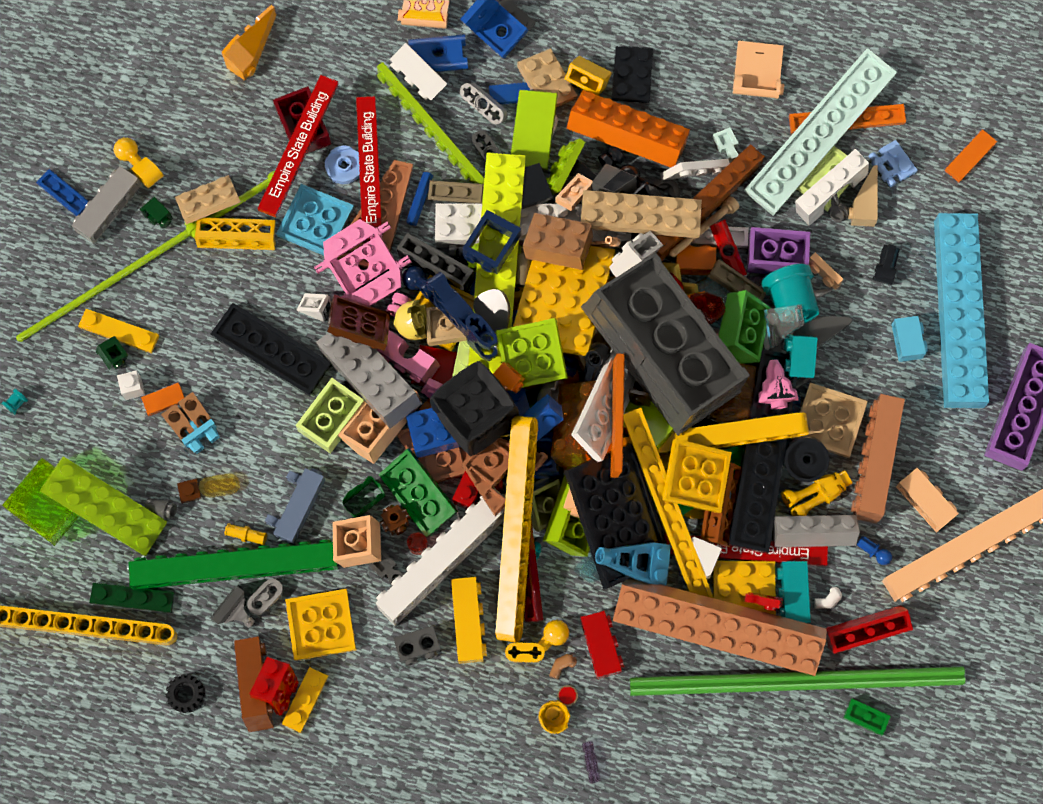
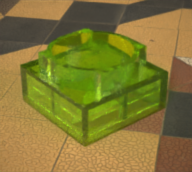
M41 458L2 506L55 546L79 516L40 492L55 468L44 458Z

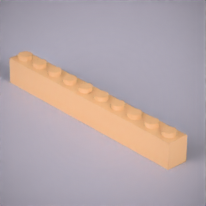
M1043 489L885 577L882 582L895 602L898 600L902 602L908 600L913 596L911 593L918 589L919 592L924 591L930 587L929 583L936 580L937 583L948 577L947 572L953 570L955 573L965 567L963 563L969 560L971 563L982 558L981 553L986 550L989 553L999 548V543L1005 541L1006 544L1017 538L1016 533L1022 531L1024 534L1034 528L1032 524L1038 521L1042 524Z

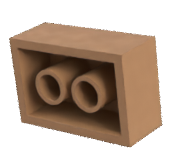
M534 213L523 244L525 258L583 270L593 240L592 224Z

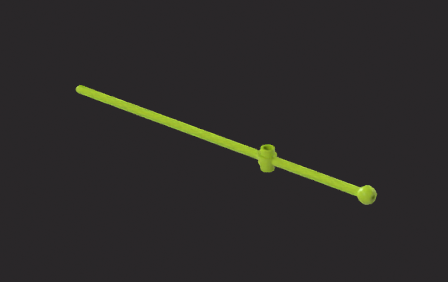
M275 171L270 172L266 180L240 195V203L205 218H220L266 189ZM197 221L187 225L185 223L186 230L21 332L16 336L17 341H24L189 236L195 239ZM201 224V231L209 224Z

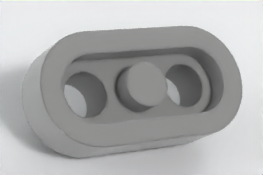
M276 579L267 580L249 598L247 602L249 611L254 615L265 614L283 595L284 589L282 584ZM272 587L277 588L274 594L270 593V588ZM257 602H262L261 608H255Z

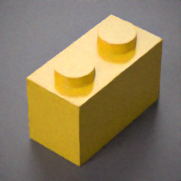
M578 56L570 63L564 80L599 96L607 87L612 72Z

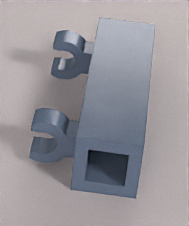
M305 468L302 476L292 471L288 472L287 481L297 484L286 509L281 519L269 514L265 519L267 525L276 528L273 533L276 538L292 545L295 544L326 481L321 471L314 468L311 470Z

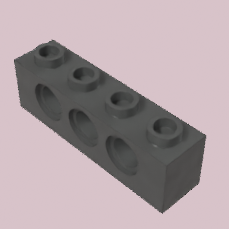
M409 233L405 235L397 247L399 258L402 259L408 255L412 261L411 265L421 267L427 274L432 276L442 272L450 285L464 292H467L475 280L474 270Z

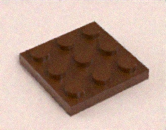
M334 294L331 302L327 332L336 337L349 339L354 343H361L373 349L385 351L388 341L390 313Z

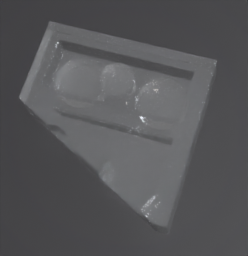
M802 304L764 310L769 348L777 347L778 343L788 338L795 330L804 325Z

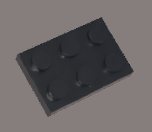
M615 47L612 101L650 103L653 49Z

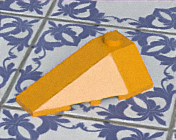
M270 5L256 18L253 26L247 25L244 34L241 36L237 34L221 52L227 69L243 80H246L248 76L251 77L256 71L260 56L276 18L274 6Z

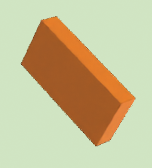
M179 382L141 397L148 416L167 410L175 404L179 405L178 402L185 398Z

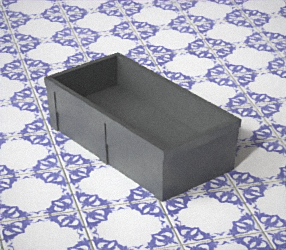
M656 252L597 289L588 301L581 306L582 310L616 354L625 355V367L644 392L649 393L650 400L678 436L739 395L741 388L750 376L705 320V316L700 309L698 310L665 268Z

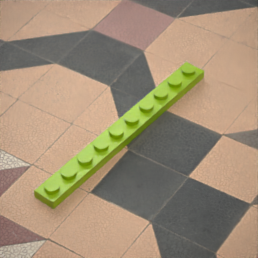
M383 62L377 65L378 79L383 84L386 83L389 86L388 89L394 97H399L400 103L406 111L410 110L412 112L415 122L418 125L421 123L425 127L424 131L429 138L433 137L437 141V147L441 152L445 151L449 155V161L454 166L458 165L461 169V175L466 180L469 178L473 184H484L483 176Z

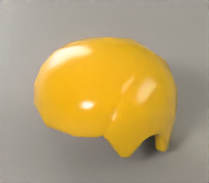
M550 700L541 706L538 720L544 730L551 734H559L568 728L570 713L565 704L558 700Z

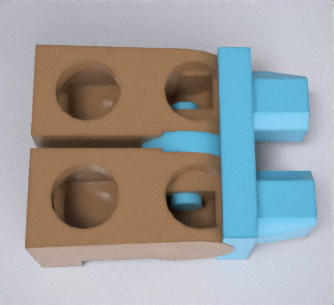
M192 392L178 402L190 418L189 420H187L176 404L161 415L187 449L190 448L195 454H198L204 449L199 440L206 436L213 443L220 436L216 430L217 426Z

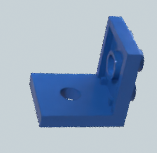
M476 0L460 19L503 59L529 31L496 0ZM505 27L507 30L506 34L499 37L497 34L498 30Z

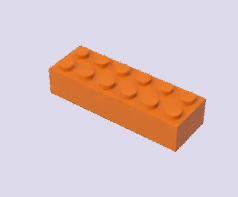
M585 90L581 92L574 104L566 128L668 167L677 165L690 133V129L682 125L671 123L663 118L652 116L646 112L633 109L628 105L617 103L609 98H604Z

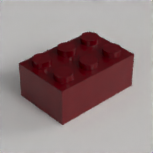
M309 86L273 99L276 112L288 141L312 94ZM323 119L306 154L331 145Z

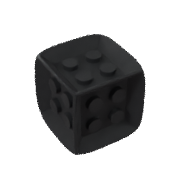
M480 361L460 371L430 397L433 411L436 412L441 423L469 456L478 454L511 429L514 416H520L519 410L508 392L492 372Z

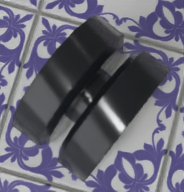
M806 435L796 437L786 447L784 456L785 467L789 474L798 481H816L825 474L829 467L830 458L828 450L815 437ZM804 456H810L809 463L803 461Z

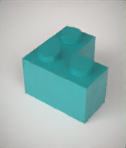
M788 334V339H784V350L789 355V360H785V372H788V376L814 378L817 337Z

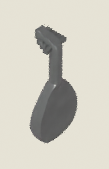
M491 289L478 295L473 305L475 314L482 316L494 332L508 328L510 303L506 294L502 290Z

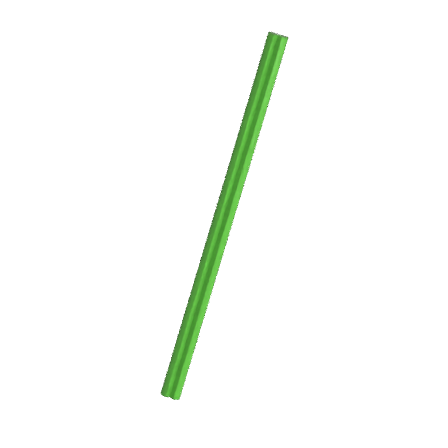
M964 667L817 671L815 676L802 672L634 677L630 678V696L965 684Z

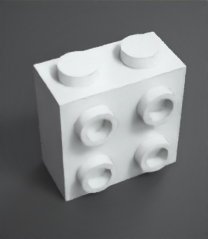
M651 231L644 235L640 233L633 239V243L630 240L622 247V253L619 252L612 258L613 263L609 267L610 271L615 277H618L653 253H657L663 244Z

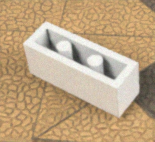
M407 43L390 59L392 62L390 66L398 73L402 71L406 75L404 79L411 86L415 84L420 89L418 93L425 100L427 98L432 100L447 85Z

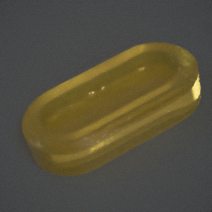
M234 474L206 477L199 484L200 492L207 498L232 495L240 488V481Z

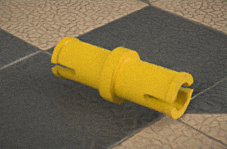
M230 523L225 527V536L241 539L245 543L250 541L263 546L266 543V532Z

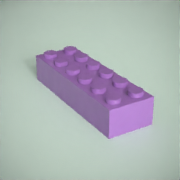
M1029 343L1022 352L984 454L988 458L1020 471L1028 466L1043 426V348Z

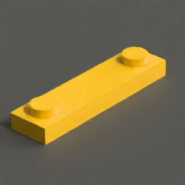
M85 309L78 325L81 329L109 339L115 336L120 343L151 354L159 338L157 333L89 309Z

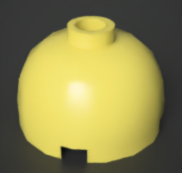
M419 300L402 304L398 308L394 319L395 329L403 338L411 341L427 338L426 307L424 304L420 305L418 303L420 302Z

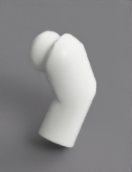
M833 587L826 598H814V608H834L842 598L840 589Z

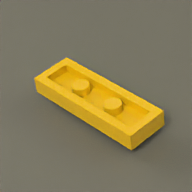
M309 667L282 725L302 733L329 677L328 675Z

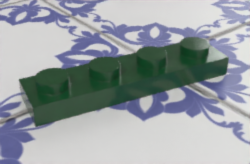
M93 583L89 603L172 613L175 593L152 589L133 590L131 587Z

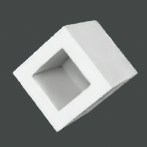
M137 370L117 375L121 395L125 400L145 395L142 379Z

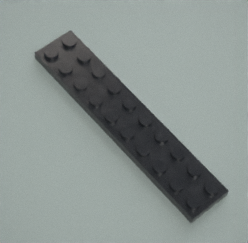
M762 349L760 362L757 364L748 420L791 414L793 401L787 402L788 407L783 409H771V404L759 403V392L762 391V383L767 379L766 369L770 360H778L784 369L785 377L791 381L792 388L795 389L797 377L788 376V372H785V360H789V355ZM787 438L744 444L728 546L764 554L769 553Z

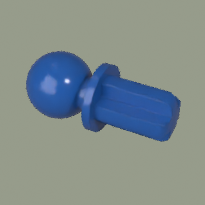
M862 536L858 541L857 546L870 554V558L875 555L880 565L891 563V552L887 549L880 550L879 543L877 545L865 536Z

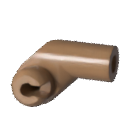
M565 654L554 661L549 676L558 680L562 669L575 667L577 659L571 654Z

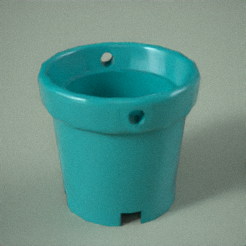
M792 264L779 268L768 274L761 283L763 291L766 295L770 296L782 325L785 327L797 326L796 322L802 321L803 324L807 323L819 315V308L811 282L814 276L810 266L807 264Z

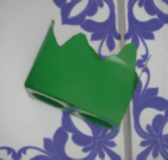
M368 476L364 483L348 491L342 503L344 505L372 481L382 492L370 504L364 506L360 513L356 515L350 513L353 518L361 517L386 497L381 484L377 483L372 476Z

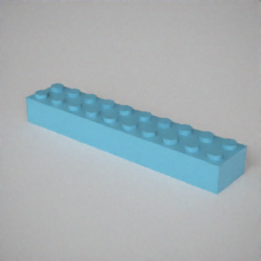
M938 213L934 221L944 408H985L989 403L978 214Z

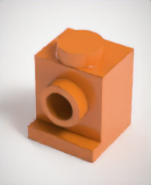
M503 362L493 373L506 391L510 390L518 393L524 386L522 382L525 378L509 363Z

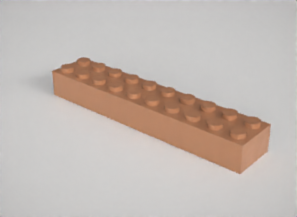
M632 577L622 582L613 621L813 676L817 672L826 643L827 633L826 628L662 584L644 583Z

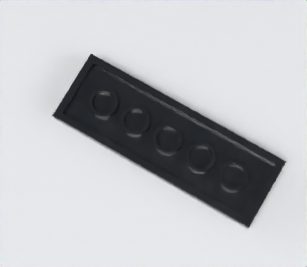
M235 303L230 305L210 334L216 340L309 397L332 365L330 361Z

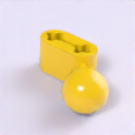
M126 137L118 139L114 145L115 156L121 161H129L133 166L130 168L131 171L147 188H150L164 177L160 169L147 157L142 159L137 154L138 145L133 139Z
M551 620L544 627V637L537 643H511L506 647L505 655L511 662H540L544 658L545 652L552 645L560 646L566 643L570 634L569 627L562 620ZM513 647H517V651L530 652L536 647L541 652V655H538L537 659H533V655L518 654L516 658H512L509 651H512Z

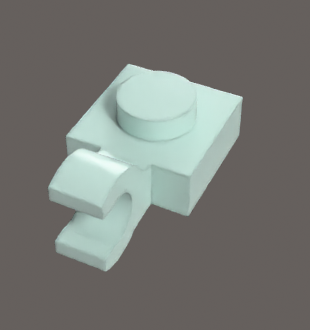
M731 127L713 134L712 138L719 152L723 153L726 151L731 163L738 156L735 149L738 147V141Z

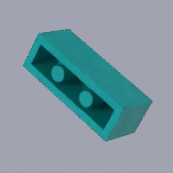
M807 561L782 562L780 567H777V579L781 580V588H778V597L783 598L782 608H779V616L810 624Z

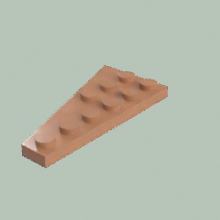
M397 160L393 161L380 182L382 224L388 222L391 226V229L382 235L390 252L413 171V164ZM361 210L359 211V213L354 218L351 224L358 221L359 219L362 220ZM362 242L358 244L354 248L339 256L337 259H342L343 257L350 254L351 252H353L354 250L358 249L366 243ZM363 259L359 262V267L368 269L369 262Z

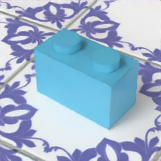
M919 317L894 319L892 330L899 362L922 359L928 351L927 342L923 341L924 327L923 323L919 322Z

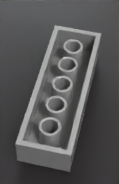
M327 333L316 342L326 359L331 362L335 369L389 429L421 405L416 392L376 349L361 343H354L343 337H336L331 333Z

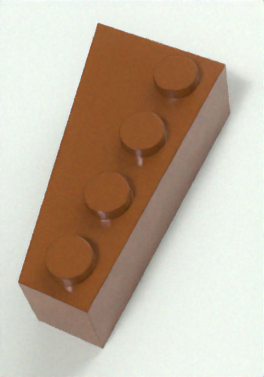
M259 636L234 640L242 720L248 732L274 728L272 706L249 695L264 664V656L267 655L266 645L261 643Z

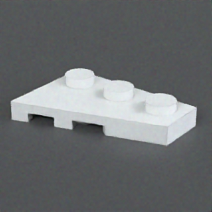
M729 159L681 162L660 173L661 180L664 181L690 176H703L708 173L717 175L730 163Z

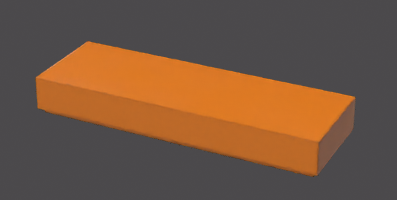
M982 129L944 171L960 183L993 148L997 141Z

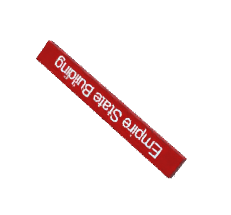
M320 75L257 208L258 211L277 217L339 85L338 81Z
M375 96L356 97L361 215L363 221L376 228L382 225ZM368 238V239H366L365 241H363V243H367V242H369L371 239Z
M664 534L667 545H671L667 534ZM690 535L691 538L696 537V538L700 539V537H701V536H692V535ZM771 541L769 553L764 554L733 546L724 547L713 544L722 548L718 559L772 561L775 563L807 561L808 565L827 566L828 546L774 547V541ZM671 547L670 555L675 556Z

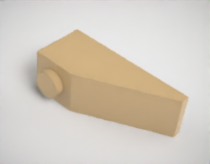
M876 165L871 169L852 207L848 208V219H851V226L874 227L878 220V166Z

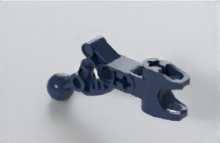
M410 266L403 272L402 281L406 288L410 290L420 289L423 296L442 311L452 324L463 333L468 345L482 359L491 361L498 356L495 332L482 316L475 314L465 300L451 288L442 272L437 273L428 280L426 272L419 266ZM482 348L488 350L492 348L494 351L490 355H485L482 352Z

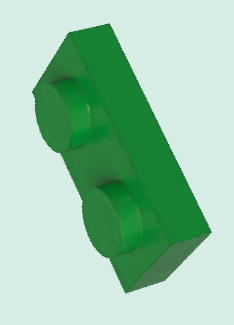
M851 699L843 719L883 736L891 716Z

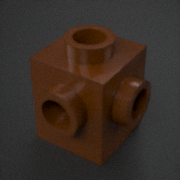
M398 504L386 507L383 510L384 513L380 514L382 517V521H380L381 526L385 532L389 531L392 536L404 533L407 527L410 526L408 512L405 508L401 509ZM397 515L398 519L396 521H392L391 518Z

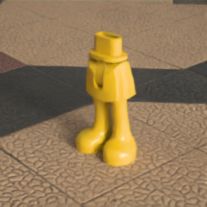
M845 470L840 473L834 472L823 475L814 481L813 484L802 490H784L781 492V498L787 507H792L800 500L817 492V496L795 506L791 510L792 516H807L808 512L824 502L830 504L836 500L842 492L846 491V487L852 484V480Z

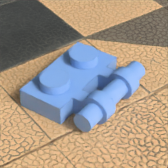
M896 140L879 150L882 157H878L875 152L868 156L872 161L871 165L878 166V171L882 175L881 179L887 182L890 187L896 184L893 177L897 176L901 182L917 172L916 167ZM887 162V164L892 170L888 171L884 166V163Z

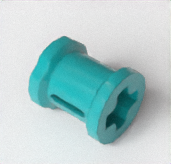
M14 388L13 394L1 404L16 415V410L24 402H27L28 399Z

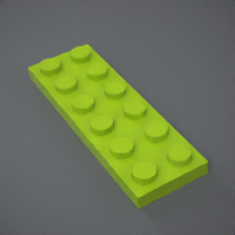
M64 456L61 457L40 490L41 493L143 556L147 555L167 523L166 520Z

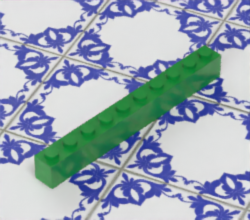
M321 540L318 544L300 542L298 546L279 544L277 548H270V546L265 545L259 546L256 550L244 547L238 548L235 552L223 549L217 550V553L214 554L202 551L197 552L193 556L181 553L176 554L172 558L160 555L155 556V559L151 560L139 557L134 558V561L128 562L129 584L133 590L338 570V564L333 561V542L331 540Z

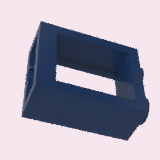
M486 210L462 248L464 258L470 263L476 262L489 273L494 272L498 274L520 239L521 228ZM486 225L510 237L496 261L472 249Z

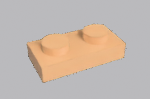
M578 173L556 196L555 203L572 211L581 202L583 190L591 191L592 180Z
M816 252L810 256L809 266L814 274L818 273L823 278L822 280L827 287H832L836 290L841 285L843 278Z

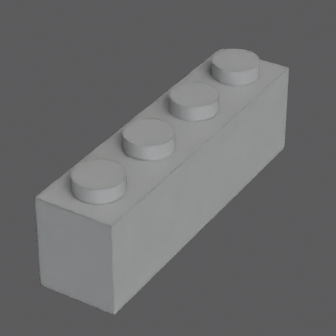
M119 166L117 170L110 174L106 184L98 189L97 195L93 200L88 201L81 215L79 214L75 217L72 224L74 230L95 244L141 187L140 180Z
M857 515L775 517L772 533L774 547L856 546L860 531Z

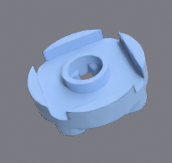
M338 146L332 149L325 159V170L328 177L334 183L350 184L359 179V152L350 146ZM343 161L349 164L345 169L339 167Z

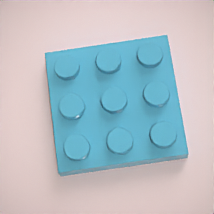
M301 184L276 235L324 256L323 242L345 228L354 210V205Z

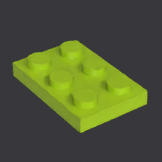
M578 138L573 142L570 141L568 145L562 146L558 153L560 157L557 162L555 161L549 170L551 174L549 178H546L552 195L561 191L585 144V141Z

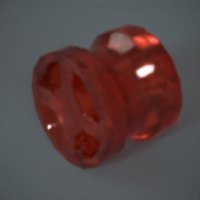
M415 532L408 537L407 546L412 554L421 555L428 548L426 536L422 533Z

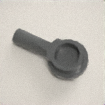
M836 193L831 198L830 217L834 221L840 222L847 219L849 211L844 204L840 203Z

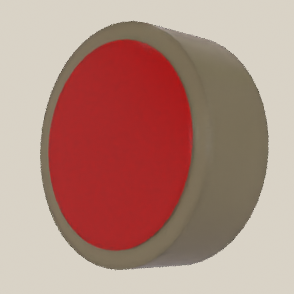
M570 685L562 686L557 693L558 701L567 707L573 706L578 699L577 690Z

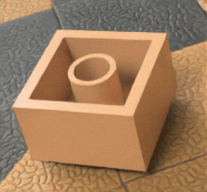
M371 515L333 522V561L344 568L381 561L380 522Z

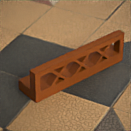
M730 462L722 512L715 513L705 510L701 540L730 547L728 546V539L741 466Z

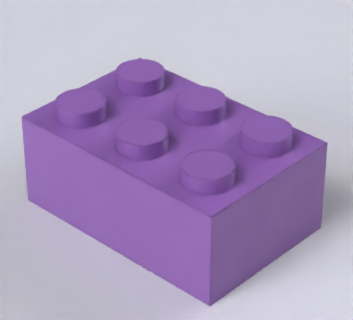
M751 227L748 238L747 273L770 274L779 268L792 264L804 263L809 265L810 232Z

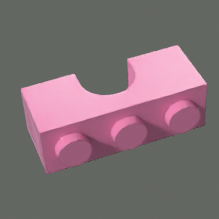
M389 330L385 351L376 350L388 363L390 361L395 364L394 368L401 373L406 371L410 374L409 377L416 383L421 381L425 384L429 378H432L440 364L435 358L420 349L414 357L404 358L405 351L409 345L403 338Z

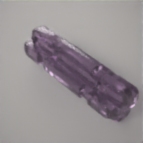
M592 741L584 742L582 748L583 752H585L584 758L587 772H589V782L591 784L598 783L601 779L600 774L597 772L598 764L596 754L593 752L595 750Z

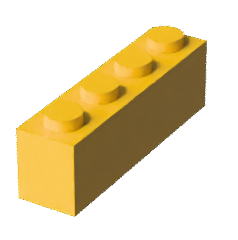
M476 577L451 579L458 663L484 662L483 656H487L486 644H482L481 636L485 635L484 623H480L479 616L483 615V604L478 603V595H482L481 582L477 583Z

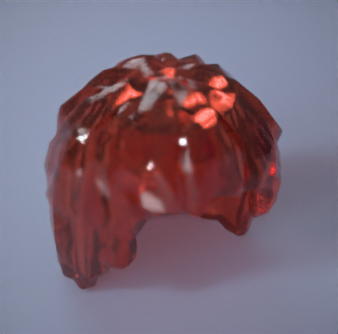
M709 292L694 293L689 297L695 307L703 313L709 325L713 324L725 313L726 307L723 303V298L720 296H715Z

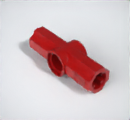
M726 220L710 225L709 227L723 262L743 276L747 275ZM732 245L733 253L725 255L723 253L724 246Z

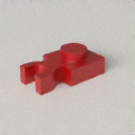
M748 592L745 595V602L763 605L765 610L776 611V608L782 607L783 598Z

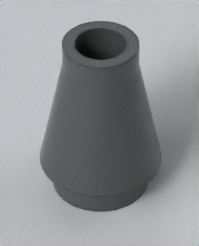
M149 498L145 503V508L165 520L173 519L177 511V505L172 500Z

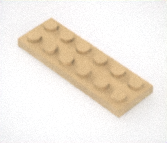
M583 190L581 222L592 224L593 230L642 234L651 231L654 235L699 238L702 200Z

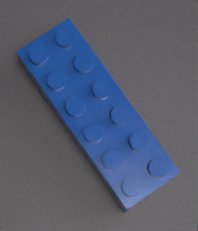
M524 388L518 393L507 391L517 406L520 416L530 409ZM432 408L413 412L406 416L417 458L460 447ZM511 429L508 432H506L503 436L510 434Z

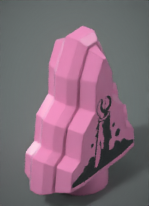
M770 360L766 369L767 379L762 383V391L759 392V403L771 404V409L787 408V402L799 400L797 390L792 388L791 381L785 377L784 369L778 360Z

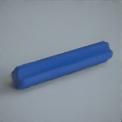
M430 172L422 173L406 223L411 226H416L429 191L430 180H433V174Z

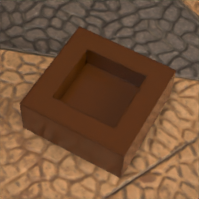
M197 478L177 483L182 504L202 499Z

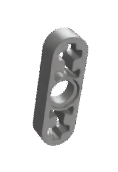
M470 82L461 86V97L491 123L500 124L506 121L508 116L506 109L477 84ZM467 88H471L470 92L472 93V95H468L469 91L467 90ZM482 98L487 100V107L485 109L480 105ZM499 111L500 118L496 119L497 114L495 112Z

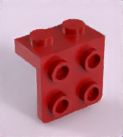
M266 657L249 695L252 698L269 703L276 715L281 716L289 707V699L292 692L294 693L297 690L298 679L290 664Z

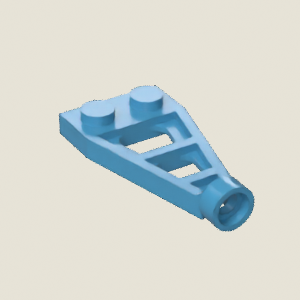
M649 542L609 549L600 547L596 551L595 560L597 564L606 565L638 581L667 586L671 545ZM621 553H630L628 567L620 565ZM648 553L646 572L636 567L638 554Z

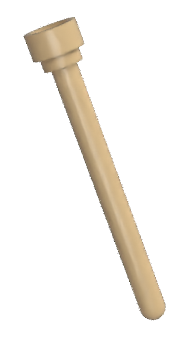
M731 196L724 200L721 209L700 225V235L726 214H733L739 209L737 200ZM684 238L669 251L670 256L675 257L697 238Z

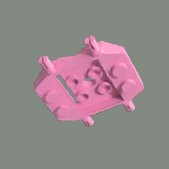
M359 219L323 242L324 261L314 266V269L318 274L327 268L331 269L345 292L341 297L372 306L402 287V269L412 261L408 255L396 261L382 238V234L391 229L388 222L375 228ZM366 239H371L369 242L354 250L350 254L346 255L342 259H337L339 256L354 248L358 244L362 243ZM363 259L369 262L367 270L359 268V262ZM389 269V271L386 272L385 274L381 275L380 277H378L377 279L373 280L372 282H370L369 284L365 285L364 287L360 288L359 290H356L357 288L361 287V286L364 285L365 283L369 282V281L372 280L373 278L377 277L378 275H380L381 273H383V272H385L386 270Z

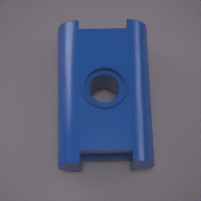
M465 34L408 40L409 46L435 72L468 69L467 57L463 58L462 46H466ZM436 52L442 53L439 57L434 56Z

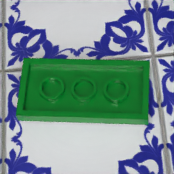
M406 449L378 474L426 538L435 533L458 512L411 449Z

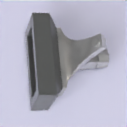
M238 586L231 590L210 617L216 624H226L233 620L242 621L248 628L254 624V620L244 610V591Z

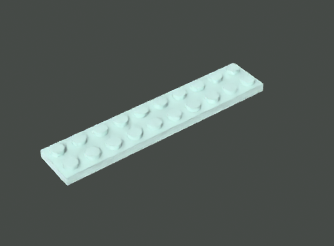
M867 48L744 189V192L774 216L897 72Z

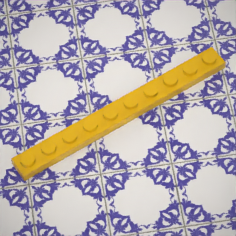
M639 407L626 412L623 417L625 427L688 592L714 598L679 505L662 500L667 474L642 408Z

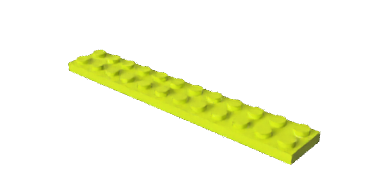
M487 153L481 218L486 210H489L520 227L526 155ZM486 225L479 235L478 252L496 261L510 237ZM519 240L498 274L485 271L478 263L476 270L474 300L478 295L487 290H502L510 303L508 328L512 327ZM498 339L496 345L498 356L491 361L482 359L470 347L468 366L480 361L493 374L502 364ZM482 348V352L485 355H490L494 351L492 348L490 350Z

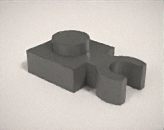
M381 550V561L368 563V566L381 579L387 575L390 584L393 582L394 576H403L401 571L394 570L397 564L383 550Z

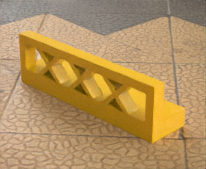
M201 218L196 223L195 240L197 248L275 250L276 242L274 235L276 222L275 220ZM201 224H210L212 228L208 231H201ZM223 225H230L232 227L229 231H222L220 229ZM244 225L252 228L248 232L239 230ZM263 226H271L270 233H262L259 229Z

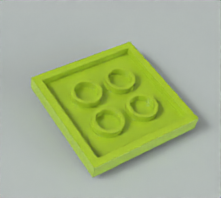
M556 318L496 331L502 363H509L525 378L522 382L524 384L522 388L568 379Z

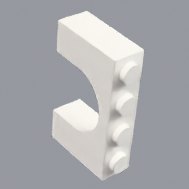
M856 149L853 150L795 201L796 213L810 226L824 214L825 205L839 190L847 184L854 188L868 176L869 162Z

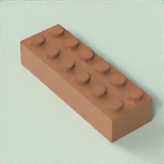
M880 394L877 400L874 399L873 405H870L868 416L871 419L865 429V435L868 437L866 443H863L861 454L864 457L858 467V474H861L859 481H856L854 493H857V496L851 505V512L857 515V520L877 524L884 516L905 401L903 398Z

